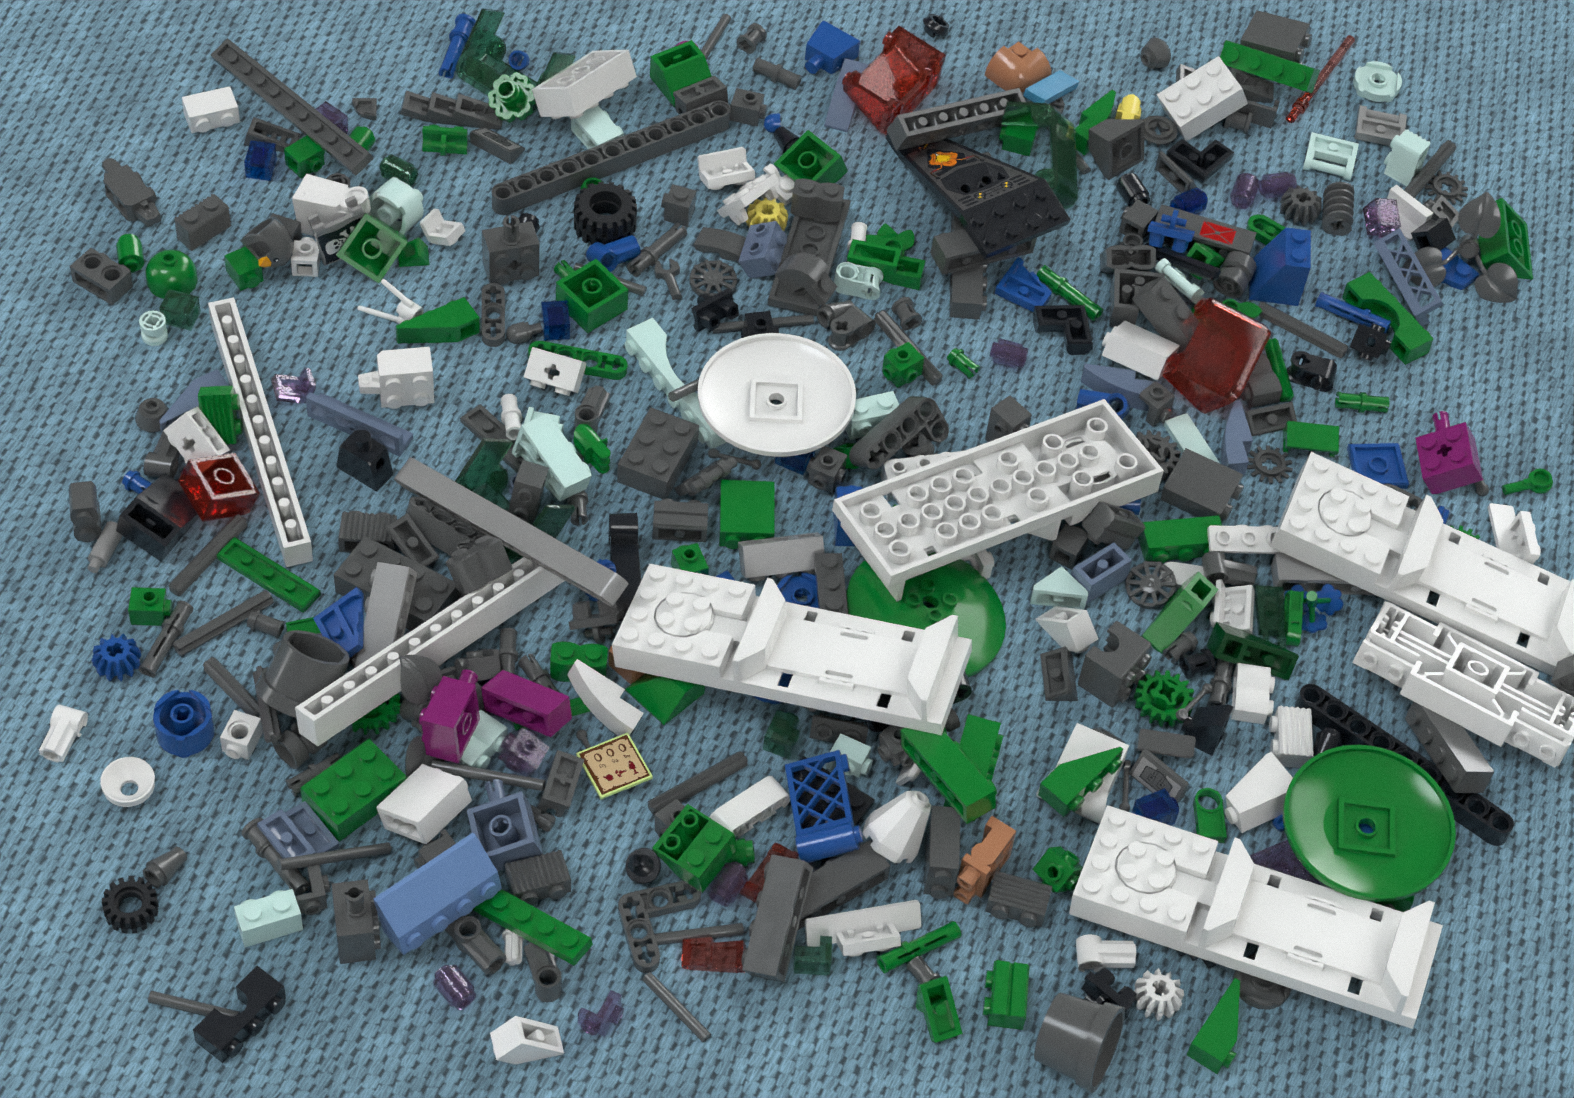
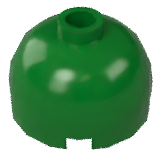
M170 249L156 253L149 260L145 270L146 284L150 292L162 299L173 300L175 297L182 295L185 297L196 288L198 283L197 269L194 262L187 254L178 250Z

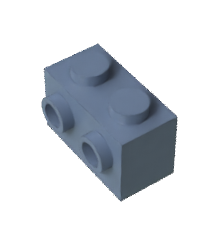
M777 221L750 225L738 261L750 278L775 275L784 247L787 243V235Z
M1112 543L1073 567L1071 576L1088 591L1086 604L1126 580L1132 560L1115 543Z

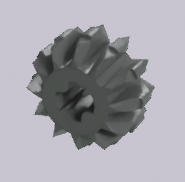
M1299 185L1295 189L1289 187L1281 197L1280 214L1285 215V221L1293 219V225L1298 221L1303 227L1307 222L1313 224L1316 218L1320 216L1322 198L1317 196V191H1310L1308 186L1305 189Z

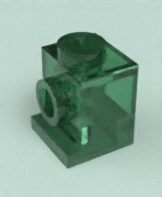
M777 710L764 736L763 750L789 760L792 745H796L800 735V730L797 729L799 718L793 713Z

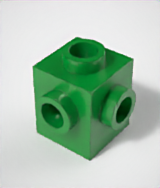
M909 342L896 349L892 348L884 355L883 375L887 380L892 381L897 388L906 383H911L918 376L922 375L924 357Z
M1061 846L1049 847L1032 870L1043 879V884L1052 886V892L1059 893L1075 889L1083 867L1079 864L1080 860L1074 853L1068 850L1065 851Z

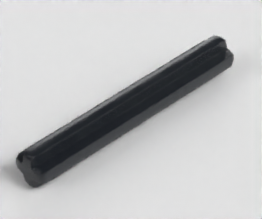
M1152 246L1156 248V260L1160 261L1166 258L1171 263V266L1210 281L1219 280L1221 273L1219 268L1165 247Z

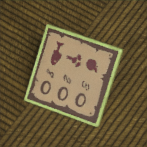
M628 732L576 753L577 757L584 759L582 767L601 800L653 779L650 770Z

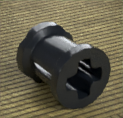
M1203 648L1199 653L1190 656L1186 654L1180 656L1179 666L1185 677L1191 679L1197 673L1214 671L1215 660L1211 651L1208 648Z

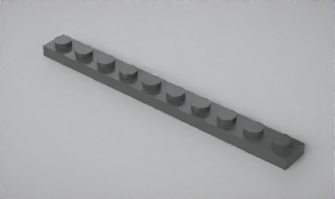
M228 38L211 54V57L219 65L355 176L374 159L366 149Z

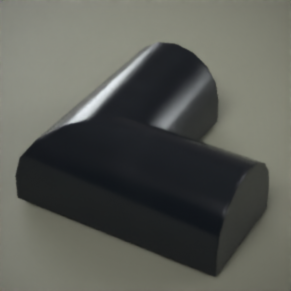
M1181 139L1167 150L1166 155L1180 169L1199 182L1204 183L1233 158L1234 151L1216 139L1202 151Z
M1085 305L1034 307L1033 324L1035 332H1063L1066 351L1069 355H1085L1091 350L1093 343Z

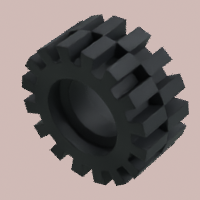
M128 876L129 881L124 882L123 877L118 879V885L112 882L109 885L110 890L105 889L104 891L105 898H102L104 916L106 917V922L109 925L112 924L114 930L117 931L121 928V932L127 934L128 929H131L132 934L138 933V927H141L142 930L147 929V923L149 922L152 925L155 921L154 916L158 915L159 905L156 891L154 888L152 889V884L149 881L144 882V878L139 877L137 882H135L134 876ZM128 897H136L142 901L141 908L131 913L120 911L119 905Z

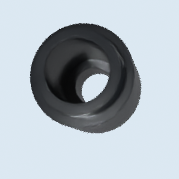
M1127 173L1119 178L1116 189L1128 206H1132L1137 199L1145 204L1149 203V192L1137 174Z

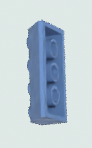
M471 833L373 898L383 932L398 950L405 955L409 951L420 947L424 941L434 934L445 930L449 924L461 916L469 914L474 907L486 899L494 897L502 887L498 871L477 836Z

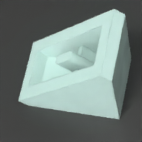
M1061 566L1034 585L1030 604L1084 610L1088 591Z

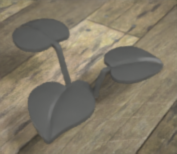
M1484 192L1479 197L1465 204L1460 210L1458 223L1460 228L1468 234L1461 237L1459 247L1455 248L1445 260H1442L1441 251L1434 247L1422 248L1414 254L1433 287L1439 285L1446 276V269L1443 265L1448 264L1457 254L1460 253L1462 257L1467 259L1474 257L1483 273L1476 278L1474 283L1478 295L1484 300L1491 302H1513L1517 299L1518 287L1517 275L1513 268L1504 263H1495L1486 270L1478 254L1479 241L1477 236L1479 235L1483 238L1493 237L1499 230L1501 223L1500 211L1496 201L1489 192ZM1408 258L1402 268L1409 269L1412 259ZM1412 275L1410 281L1420 286L1423 278Z
M403 655L399 657L401 665L400 684L405 700L400 705V715L403 719L412 721L411 726L423 733L422 725L419 724L420 713L423 708L428 707L429 702L426 700L430 699L434 686H438L442 679L441 670L437 663L430 658L420 655ZM476 683L479 711L482 710L487 713L484 709L482 686ZM422 736L414 737L408 745L405 759L406 779L422 764L431 767L433 760L444 762L443 759L426 755Z

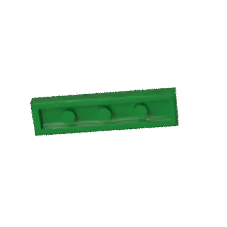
M235 537L217 554L219 561L302 613L321 595V590Z

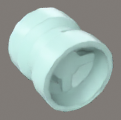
M159 311L145 312L139 319L142 340L151 346L163 344L168 338L165 316Z

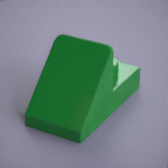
M943 976L919 984L916 1009L924 1013L931 1041L937 1043L963 1034L948 977Z

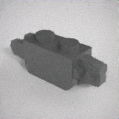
M112 158L105 159L102 162V168L105 170L103 182L105 184L106 196L127 221L139 219L147 227L160 222L161 216L155 206L157 197L151 187L147 188L140 174L137 171L133 172L127 164L121 166Z

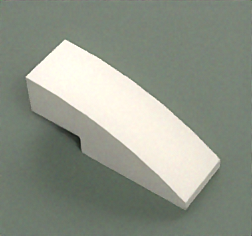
M577 659L569 671L568 677L584 704L599 721L617 736L627 732L630 735L642 717L643 712L620 698L625 690L624 688Z

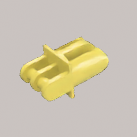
M1134 94L1125 96L1122 99V103L1118 106L1115 119H1140L1141 102L1139 98Z

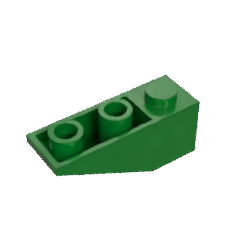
M462 297L396 325V341L398 344L459 342L480 333V317L466 298Z
M1198 571L1181 585L1141 637L1149 641L1156 651L1163 654V650L1174 642L1205 608L1219 589Z
M1120 746L1059 764L1041 782L1038 796L1063 817L1071 810L1073 812L1077 811L1085 801L1084 797L1089 792L1095 793L1103 784V778L1108 773L1113 775L1122 765L1121 756L1123 748Z

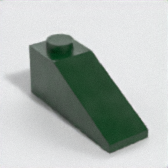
M1216 622L1206 645L1216 658L1235 664L1242 663L1271 668V675L1288 681L1299 658V655L1244 630L1220 622Z

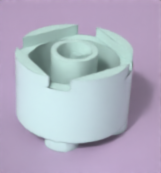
M392 177L369 197L371 215L403 235L420 221L423 216L422 193L417 189L411 188L396 177Z

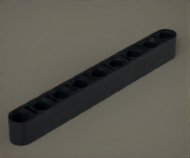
M1305 684L1301 688L1295 702V708H1310L1313 725L1321 730L1324 727L1337 730L1343 736L1342 743L1344 746L1369 745L1398 753L1424 769L1442 789L1452 809L1454 820L1493 846H1500L1506 842L1514 827V821L1508 813L1478 793H1455L1434 763L1318 685Z

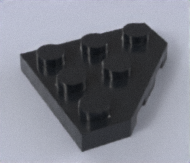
M823 767L820 770L828 775L831 774V772L824 769ZM805 769L793 772L794 779L803 782L810 772ZM816 775L809 786L818 791L825 782V779ZM832 783L825 792V795L834 799L841 788ZM847 783L854 826H857L874 805L875 799ZM804 791L798 802L807 806L814 795ZM820 799L813 810L823 814L830 803ZM836 807L829 818L833 821L846 818L845 811ZM808 815L802 823V828L813 827L818 819ZM832 857L821 859V861L826 863Z

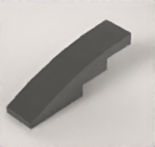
M1180 64L1176 69V82L1196 69ZM1235 68L1229 70L1242 87L1246 100L1262 103H1271L1273 101L1274 83Z
M406 90L400 111L401 115L426 122L475 128L501 129L503 120L496 116L495 111L490 108L488 103L459 93L455 100L434 92L428 98Z

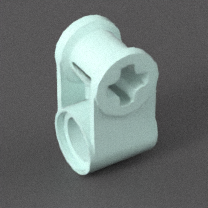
M850 262L840 263L836 268L834 283L838 286L835 291L863 299L876 300L881 293L879 284L883 280V273L875 267H866Z

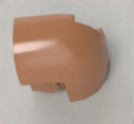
M1018 41L1010 48L1003 46L990 60L984 76L1005 91L1020 88L1021 92H1024L1029 86L1050 76L1051 67L1046 56L1038 47L1031 51Z

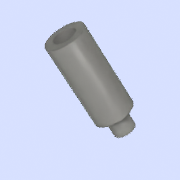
M112 521L106 523L88 556L90 563L87 568L90 572L97 573L100 567L105 568L123 536L116 531L118 523Z

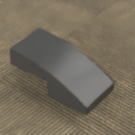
M703 227L694 243V247L700 252L719 253L721 259L739 261L746 237L721 229Z

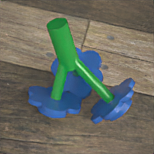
M1325 584L1322 587V591H1304L1303 612H1306V614L1302 615V630L1315 633L1318 630H1325L1327 628L1326 616L1315 611V607L1320 612H1325L1329 616L1333 615L1335 611H1340L1343 608V601L1340 599L1342 593L1339 589H1334L1331 584ZM1294 585L1291 590L1301 592L1304 591V588L1301 585Z

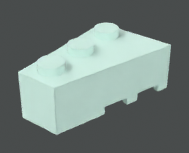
M548 413L521 425L512 454L516 458L521 456L525 461L549 467L545 487L559 501L587 489L592 476L589 466L582 462L576 453L574 445L567 441L560 425L553 421Z

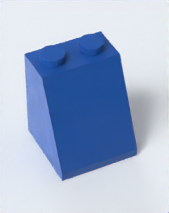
M1286 227L1253 257L1257 269L1249 281V300L1293 306L1299 305L1311 268L1310 230Z

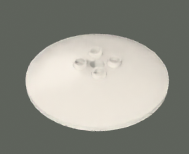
M757 334L731 342L709 359L701 372L698 383L699 408L710 428L733 446L764 456H796L824 447L845 430L855 409L856 388L854 380L841 359L819 343L790 334ZM779 400L782 402V404L775 405L772 404L770 401Z

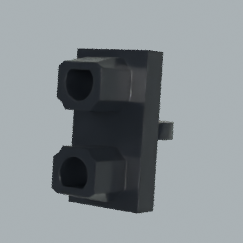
M728 288L711 298L705 294L700 295L697 298L698 305L691 308L695 319L693 326L698 332L705 328L713 331L719 327L721 319L726 317L732 320L739 316L738 304L733 301L732 291Z
M1102 968L1095 974L1090 971L1085 976V983L1081 988L1087 994L1084 999L1102 1005L1108 1002L1123 1006L1125 1008V1021L1136 999V992L1128 986H1124L1118 993L1110 986L1114 983L1115 977L1106 968Z

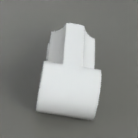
M57 705L51 716L50 729L39 749L40 755L50 761L63 762L76 736L80 737L82 735L80 733L82 727L87 725V712Z
M1092 934L1083 935L1076 939L1078 970L1081 972H1085L1084 969H1094V972H1098L1102 968H1134L1136 964V946L1133 941H1105L1101 937Z

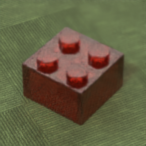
M236 453L188 459L178 480L202 522L234 517L237 514L240 516L248 514L260 493Z

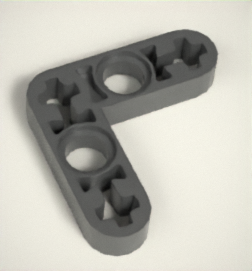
M685 881L624 894L619 899L618 914L633 964L638 971L643 973L653 972L660 963V952L649 918L692 909L700 903L701 892ZM684 890H689L693 894V898L688 899L686 895H683ZM672 892H675V897H677L676 903H673ZM656 896H663L667 899L668 903L663 907H657L651 901ZM627 903H632L633 906H636V918L633 920L631 911L627 908ZM635 928H643L646 930L647 935L642 939H636L631 935V931ZM646 946L648 957H652L651 963H646L642 959L641 947Z

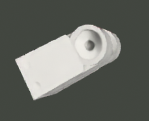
M306 174L292 198L296 220L301 222V232L314 236L307 217L315 213L319 215V219L324 225L349 214L345 199L352 196L356 197L357 203L361 205L363 212L371 215L367 189L360 186L348 188L346 184Z
M1077 723L1057 766L1121 746L1123 748L1121 756L1122 765L1113 775L1108 773L1103 778L1104 782L1095 793L1089 792L1084 797L1085 801L1081 807L1075 811L1080 816L1100 824L1105 812L1107 797L1124 764L1129 745Z

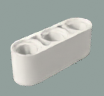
M767 776L717 808L709 818L733 832L735 836L740 837L754 828L753 825L758 821L762 823L777 813L775 810L781 806L783 808L786 807L790 802V795L773 776Z

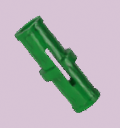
M1337 392V397H1335V408L1356 409L1361 413H1364L1365 410L1387 413L1388 408L1386 407H1389L1390 403L1387 396L1367 395L1366 392H1360L1359 394Z

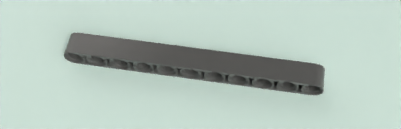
M714 101L498 183L492 188V209L499 215H507L578 188L588 178H604L721 133L729 128L731 107L727 102Z

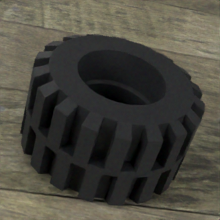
M598 182L597 185L589 184L588 188L581 189L580 194L576 195L574 202V230H576L578 237H582L584 243L587 244L590 241L591 245L596 242L605 245L631 236L635 232L637 204L635 196H632V192L629 189L624 190V186L620 184L616 186L614 182H609V184ZM601 213H608V214H612V215H600V214H601Z

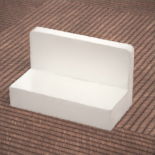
M1396 184L1390 189L1386 202L1375 209L1373 214L1393 230L1400 228L1406 240L1411 241L1413 239L1411 232L1430 220L1433 212Z

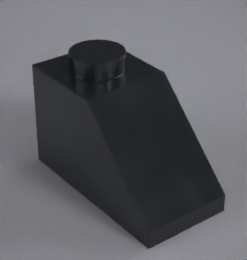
M1227 704L1198 707L1193 717L1188 715L1181 730L1185 732L1184 735L1195 737V748L1213 756L1224 735L1233 706Z

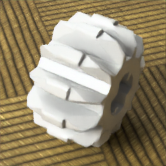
M1159 968L1155 970L1154 975L1147 970L1142 978L1137 979L1134 990L1137 994L1135 999L1137 1001L1136 1007L1137 1010L1146 1008V1018L1151 1013H1155L1157 1021L1161 1020L1163 1015L1170 1019L1175 1011L1180 1010L1184 990L1179 988L1181 985L1180 979L1171 980V971L1165 976L1161 974Z

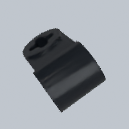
M1305 351L1293 353L1291 365L1287 367L1290 382L1322 392H1328L1333 388L1337 372V364L1333 360L1318 357ZM1300 370L1298 377H1296L1297 371Z

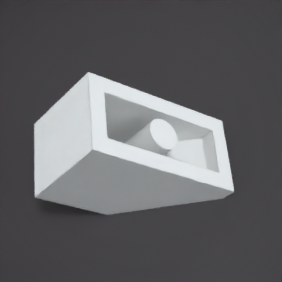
M1055 606L1036 618L1041 627L1061 647L1066 646L1069 651L1082 653L1090 648V644L1098 640L1087 610Z
M514 1016L490 1033L493 1051L498 1061L516 1065L564 1054L558 1026Z

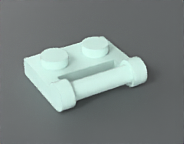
M1312 132L1303 170H1318L1342 176L1344 180L1350 181L1359 144ZM1313 157H1314V158H1318V159H1322V160H1326V161H1330V162H1334V163H1338V164H1342V165H1346V167H1342V166H1338V165H1334V164H1330V163H1326V162L1314 160Z
M1166 258L1158 262L1155 270L1158 273L1165 274V278L1194 304L1203 308L1208 303L1202 297L1205 292L1195 283L1191 284L1186 280L1187 277L1177 268L1173 269L1171 263Z

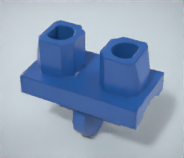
M1174 209L1172 216L1163 214L1161 218L1162 222L1170 223V225L1151 221L1147 231L1150 232L1149 245L1162 248L1165 236L1174 238L1172 250L1185 253L1189 242H1192L1195 231L1176 227V225L1185 227L1187 220L1178 218L1179 210Z

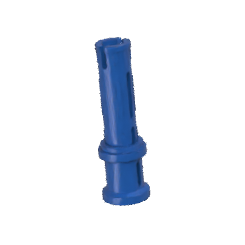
M459 14L455 19V28L449 34L451 42L441 68L438 71L440 76L446 71L444 77L453 78L463 48L470 43V33L475 29L476 21L467 14Z

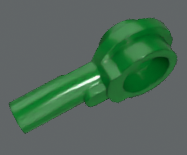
M1535 469L1529 473L1526 479L1502 485L1501 489L1505 495L1529 489L1535 493L1542 494L1550 491L1553 486V479L1549 471Z

